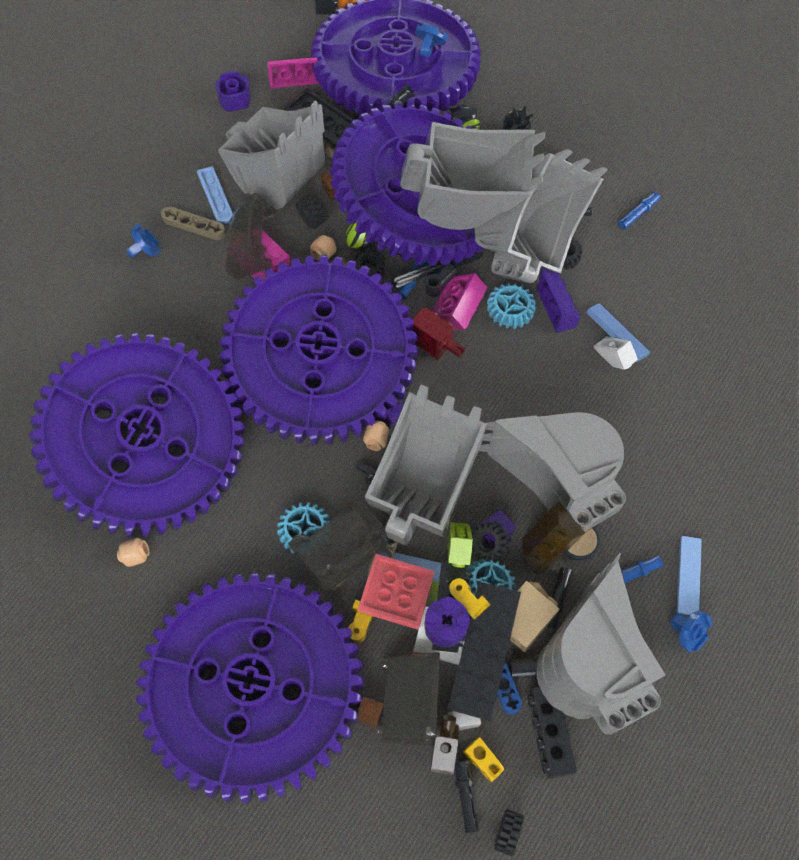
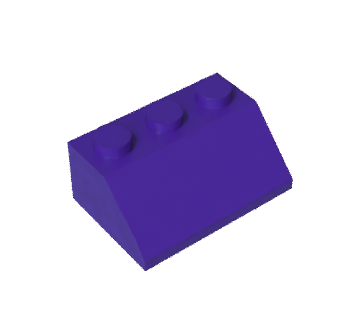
M541 269L536 290L555 332L559 333L576 328L580 320V314L577 309L575 310L572 296L568 295L565 281L561 279L558 273L548 269Z

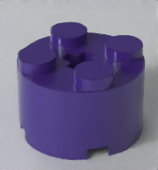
M236 71L223 73L220 76L221 78L215 83L219 104L227 112L248 108L251 94L247 77L239 75V72Z
M445 597L433 602L425 615L424 629L427 638L433 644L440 647H453L459 644L464 639L470 619L467 609L462 603L452 597ZM443 620H445V621H448V620H449V621H450V625H449V624L443 625V624H442V623H443Z

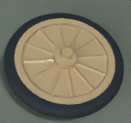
M578 520L582 524L586 523L584 520ZM592 527L585 531V534L565 554L575 560H586L594 556L600 547V536L596 528Z

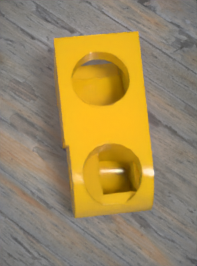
M458 578L451 582L449 587L451 594L465 606L472 618L476 619L490 606L483 596L477 599L471 593L470 586L465 580Z
M355 600L353 605V612H356L353 623L348 627L352 631L350 641L356 644L364 641L373 618L371 615L358 612L360 604L358 600Z
M480 737L476 738L462 751L491 783L504 771L502 764Z

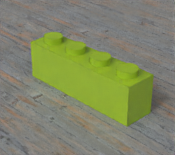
M450 522L447 544L448 563H452L454 567L462 568L465 565H470L473 542L470 524Z

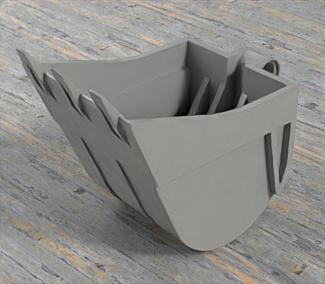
M315 101L310 107L295 111L262 107L246 123L238 121L226 132L228 141L218 149V152L233 179L245 194L249 193L265 206L281 209L323 167L325 154L322 136L324 132L321 104L317 105V101Z
M432 122L425 145L411 144L408 147L402 167L400 186L405 190L420 192L418 214L420 218L436 226L455 230L481 226L501 212H507L529 198L531 191L543 182V176L532 179V169L544 160V154L533 157L534 147L545 139V132L535 135V130H475Z
M569 149L554 155L551 153L545 155L544 160L532 169V179L543 176V182L531 191L530 197L509 211H503L485 224L475 227L476 243L485 249L495 252L491 271L502 277L527 283H533L537 279L540 269L561 273L575 230L603 181L600 177L608 169L601 167L591 172L584 170L583 168L590 163V160L587 158L574 163L566 161L565 159L572 154V151Z
M422 384L417 395L409 392L387 449L365 495L369 506L391 515L385 528L387 537L406 546L416 526L441 537L446 535L450 517L478 454L487 426L486 423L480 421L481 408L473 406L469 416L454 411V397L447 395L443 406L427 399L428 387Z
M576 412L541 417L535 415L499 419L495 422L486 423V429L493 430V433L484 434L482 440L490 441V444L481 445L479 451L488 452L487 454L527 485L538 496L548 511L559 501L575 522L584 531H587L618 513L623 507L626 496L614 479L623 464L624 447L619 434L606 420L590 413ZM611 499H616L619 504L613 503ZM594 509H600L602 514L596 513ZM582 518L586 523L582 524L577 519Z
M621 553L614 558L611 564L608 563L603 571L598 573L585 589L582 597L542 649L537 661L536 670L539 687L554 708L576 719L593 717L600 730L609 735L614 734L660 707L661 699L652 683L665 676L636 624L618 562ZM644 698L648 700L650 707L645 704ZM627 708L632 711V717L628 714ZM609 718L614 720L615 727L610 724Z

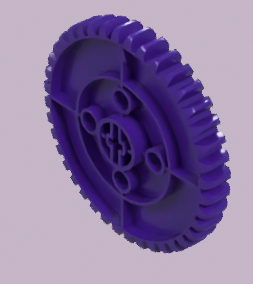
M356 0V5L353 3L346 4V9L339 8L336 10V14H330L327 20L321 23V28L317 29L316 37L312 41L311 58H317L315 67L314 63H312V70L321 89L326 91L329 98H335V103L339 105L345 104V109L350 111L356 109V114L358 115L363 113L369 114L373 108L380 110L382 105L390 102L394 93L397 94L404 88L403 85L405 83L414 90L416 95L407 100L403 108L406 107L407 103H412L415 109H419L420 104L427 107V111H432V108L447 111L449 110V105H457L459 99H464L467 96V92L473 88L480 70L481 50L478 39L475 38V32L470 29V25L467 22H463L461 16H454V11L451 9L444 10V6L441 4L434 6L431 0L422 2V0ZM418 24L420 27L422 24L439 28V33L443 35L445 32L448 35L445 45L434 44L429 58L420 55L423 39L415 34Z
M394 103L393 109L389 105H382L380 110L373 108L369 114L363 113L359 116L358 120H353L349 128L343 131L332 157L330 174L333 178L331 185L335 189V200L341 202L339 205L340 211L348 213L346 221L350 224H357L355 228L357 234L364 232L367 234L366 242L372 243L376 241L379 251L388 248L389 256L394 258L399 253L402 255L404 262H408L412 257L417 265H422L424 260H427L430 266H436L438 260L443 265H448L452 259L458 263L465 257L468 259L473 257L475 252H481L484 248L475 241V228L464 230L447 229L420 218L418 214L420 192L405 190L400 186L402 167L408 147L411 144L425 145L432 122L464 128L462 126L463 121L459 118L455 121L451 120V114L447 112L444 115H440L437 108L427 111V107L420 104L419 109H415L412 103H407L405 108H403L402 104ZM471 126L465 127L466 129H473Z
M308 255L303 264L300 263L297 257L292 258L291 267H287L284 262L278 263V272L275 273L272 269L268 268L265 270V280L257 276L253 279L254 289L245 286L242 290L245 299L236 298L234 300L236 310H229L227 313L230 323H225L222 327L225 336L220 339L221 348L224 350L220 353V359L224 364L222 367L223 375L230 383L229 391L235 392L234 394L238 398L236 403L243 405L245 415H254L253 418L256 425L261 426L266 423L267 431L270 434L275 433L280 428L281 438L287 440L294 433L296 443L298 444L304 441L305 436H309L312 445L318 444L319 437H324L326 444L332 445L335 435H338L342 442H347V432L350 431L357 438L361 437V426H372L375 424L374 418L382 422L386 421V409L396 408L398 406L396 399L403 400L406 396V389L404 387H409L412 383L411 373H414L416 369L414 359L417 357L418 349L414 346L417 342V334L412 331L414 321L412 318H408L409 308L406 305H401L402 297L399 293L392 294V285L389 282L381 285L382 276L376 273L369 277V267L367 266L361 267L359 271L356 270V261L350 260L344 266L342 265V257L337 256L333 263H328L327 255H321L319 262H314L313 256ZM325 310L331 313L326 317L318 315L319 312ZM279 341L288 342L283 348L275 346ZM358 349L364 352V354L355 357L350 352ZM313 380L321 382L318 388L312 389L307 386Z
M137 333L131 334L129 342H125L121 334L115 336V344H110L106 338L100 339L99 349H96L90 343L85 345V356L79 352H73L71 354L72 365L62 361L59 364L60 374L51 373L48 376L50 386L41 387L40 395L43 400L35 401L34 410L37 414L30 419L32 428L36 429L29 434L31 443L36 445L31 450L32 457L40 460L35 467L38 474L46 475L43 478L44 487L47 489L56 487L52 493L53 499L55 501L66 499L64 510L67 513L79 508L78 521L84 522L92 516L93 528L97 530L102 527L104 522L109 523L110 534H115L119 526H123L126 537L132 536L134 528H140L141 535L147 537L152 526H155L158 534L162 535L165 533L167 523H170L173 529L179 530L182 525V517L189 523L195 522L196 510L201 514L208 513L210 508L209 502L218 503L221 499L219 491L225 492L229 489L230 481L228 479L236 476L238 470L235 465L239 464L242 459V454L238 450L245 443L244 439L239 436L245 429L244 424L238 421L242 415V410L233 407L238 399L235 394H227L230 383L228 381L218 382L221 371L219 369L209 371L208 368L211 361L207 358L198 362L196 360L198 351L195 349L190 350L187 354L184 353V344L178 342L173 348L169 346L170 339L167 337H163L159 344L155 343L153 334H148L145 341H140ZM162 396L167 402L160 405L155 404L152 398ZM100 410H106L111 413V416L107 419H100L95 414ZM144 422H148L145 426V433H141L136 444L132 446L135 433L138 434ZM154 426L158 432V435L154 434L152 437ZM121 431L127 432L126 440L123 439ZM179 447L184 454L180 457H174L169 454L168 449ZM117 462H123L129 469L123 473H118L112 469V465Z
M252 573L249 582H244L242 575L236 574L234 584L228 585L224 577L218 580V589L215 590L207 583L203 585V596L199 597L196 593L191 592L188 594L191 604L186 607L178 602L174 606L178 613L175 618L170 615H165L162 618L167 626L166 630L155 629L152 634L158 641L157 645L148 644L144 649L151 657V660L140 662L139 668L147 676L140 677L136 681V685L141 690L146 691L136 697V703L143 708H147L138 715L141 723L149 725L143 732L144 738L149 741H155L151 747L154 755H165L161 762L165 769L171 770L176 768L174 777L180 782L190 777L189 788L193 791H198L205 784V794L209 798H214L221 788L222 798L226 802H231L237 791H239L240 799L244 804L250 802L253 791H256L262 802H266L269 797L270 788H274L279 797H284L286 783L290 782L296 790H300L302 788L301 775L305 774L311 780L317 779L314 766L318 763L326 769L329 768L331 764L327 752L330 751L337 755L342 753V747L337 738L350 739L352 736L351 730L345 723H356L358 721V714L350 707L360 706L362 696L353 691H357L364 686L363 678L355 675L363 669L362 662L358 659H353L359 653L358 645L349 643L352 631L350 628H342L344 617L341 614L332 616L333 604L325 602L320 605L321 596L317 591L312 592L307 597V588L303 583L297 585L293 590L291 579L285 577L280 585H278L274 574H268L265 582H261L258 573ZM268 636L271 638L268 646L264 648L255 646V642L259 637ZM207 668H217V673L213 679L202 680V674ZM260 668L266 670L271 677L261 675L259 672ZM252 678H254L257 685L251 684L250 689H247L244 682L251 683ZM291 687H298L302 690L298 699L289 701L284 698L286 690ZM232 690L241 692L242 699L235 698ZM240 719L247 722L243 733L239 735L231 734V726L235 721Z

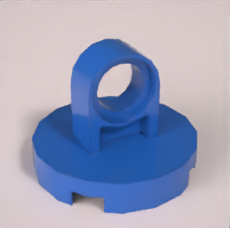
M418 24L415 30V34L423 39L420 49L421 56L429 58L434 44H446L448 35L445 32L443 35L439 33V28L427 24H422L420 27Z
M136 224L130 230L136 243L126 253L131 259L142 251L152 257H156L162 251L161 248L157 247L159 245L158 240L148 229L144 231L141 229L142 225Z
M695 611L688 618L676 613L669 621L672 628L680 633V646L688 652H691V650L698 651L709 637L706 634L708 627L712 628L711 617L702 611Z

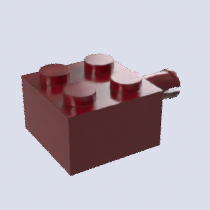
M423 307L413 318L414 325L412 331L417 334L415 345L436 360H439L447 350L458 358L463 355L465 348L453 340L454 327L449 321L443 320L433 310H429L426 307Z

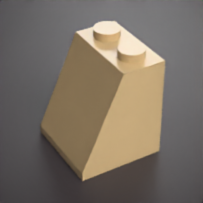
M528 581L518 590L521 592L510 638L524 653L559 611L558 603L550 596L546 598L540 593L542 590L538 585L533 582L530 584Z

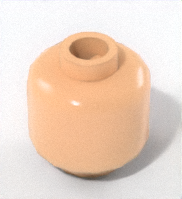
M325 235L319 236L310 246V253L316 261L320 260L321 255H327L329 260L337 251L334 239Z
M375 421V424L372 426L367 425L363 437L367 448L374 451H380L388 444L390 429L382 421Z
M140 538L123 541L119 545L117 558L127 567L144 563L150 553L148 544Z

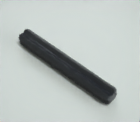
M438 260L436 266L424 265L394 277L391 284L394 288L401 287L437 272L443 264Z

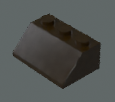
M559 501L522 538L524 560L536 575L550 569L585 534V531L575 522Z

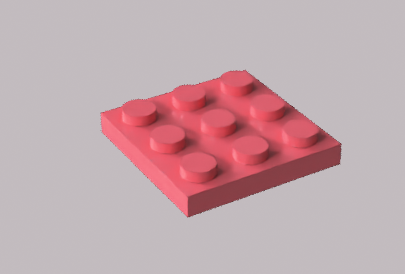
M375 554L358 612L418 630L435 571Z

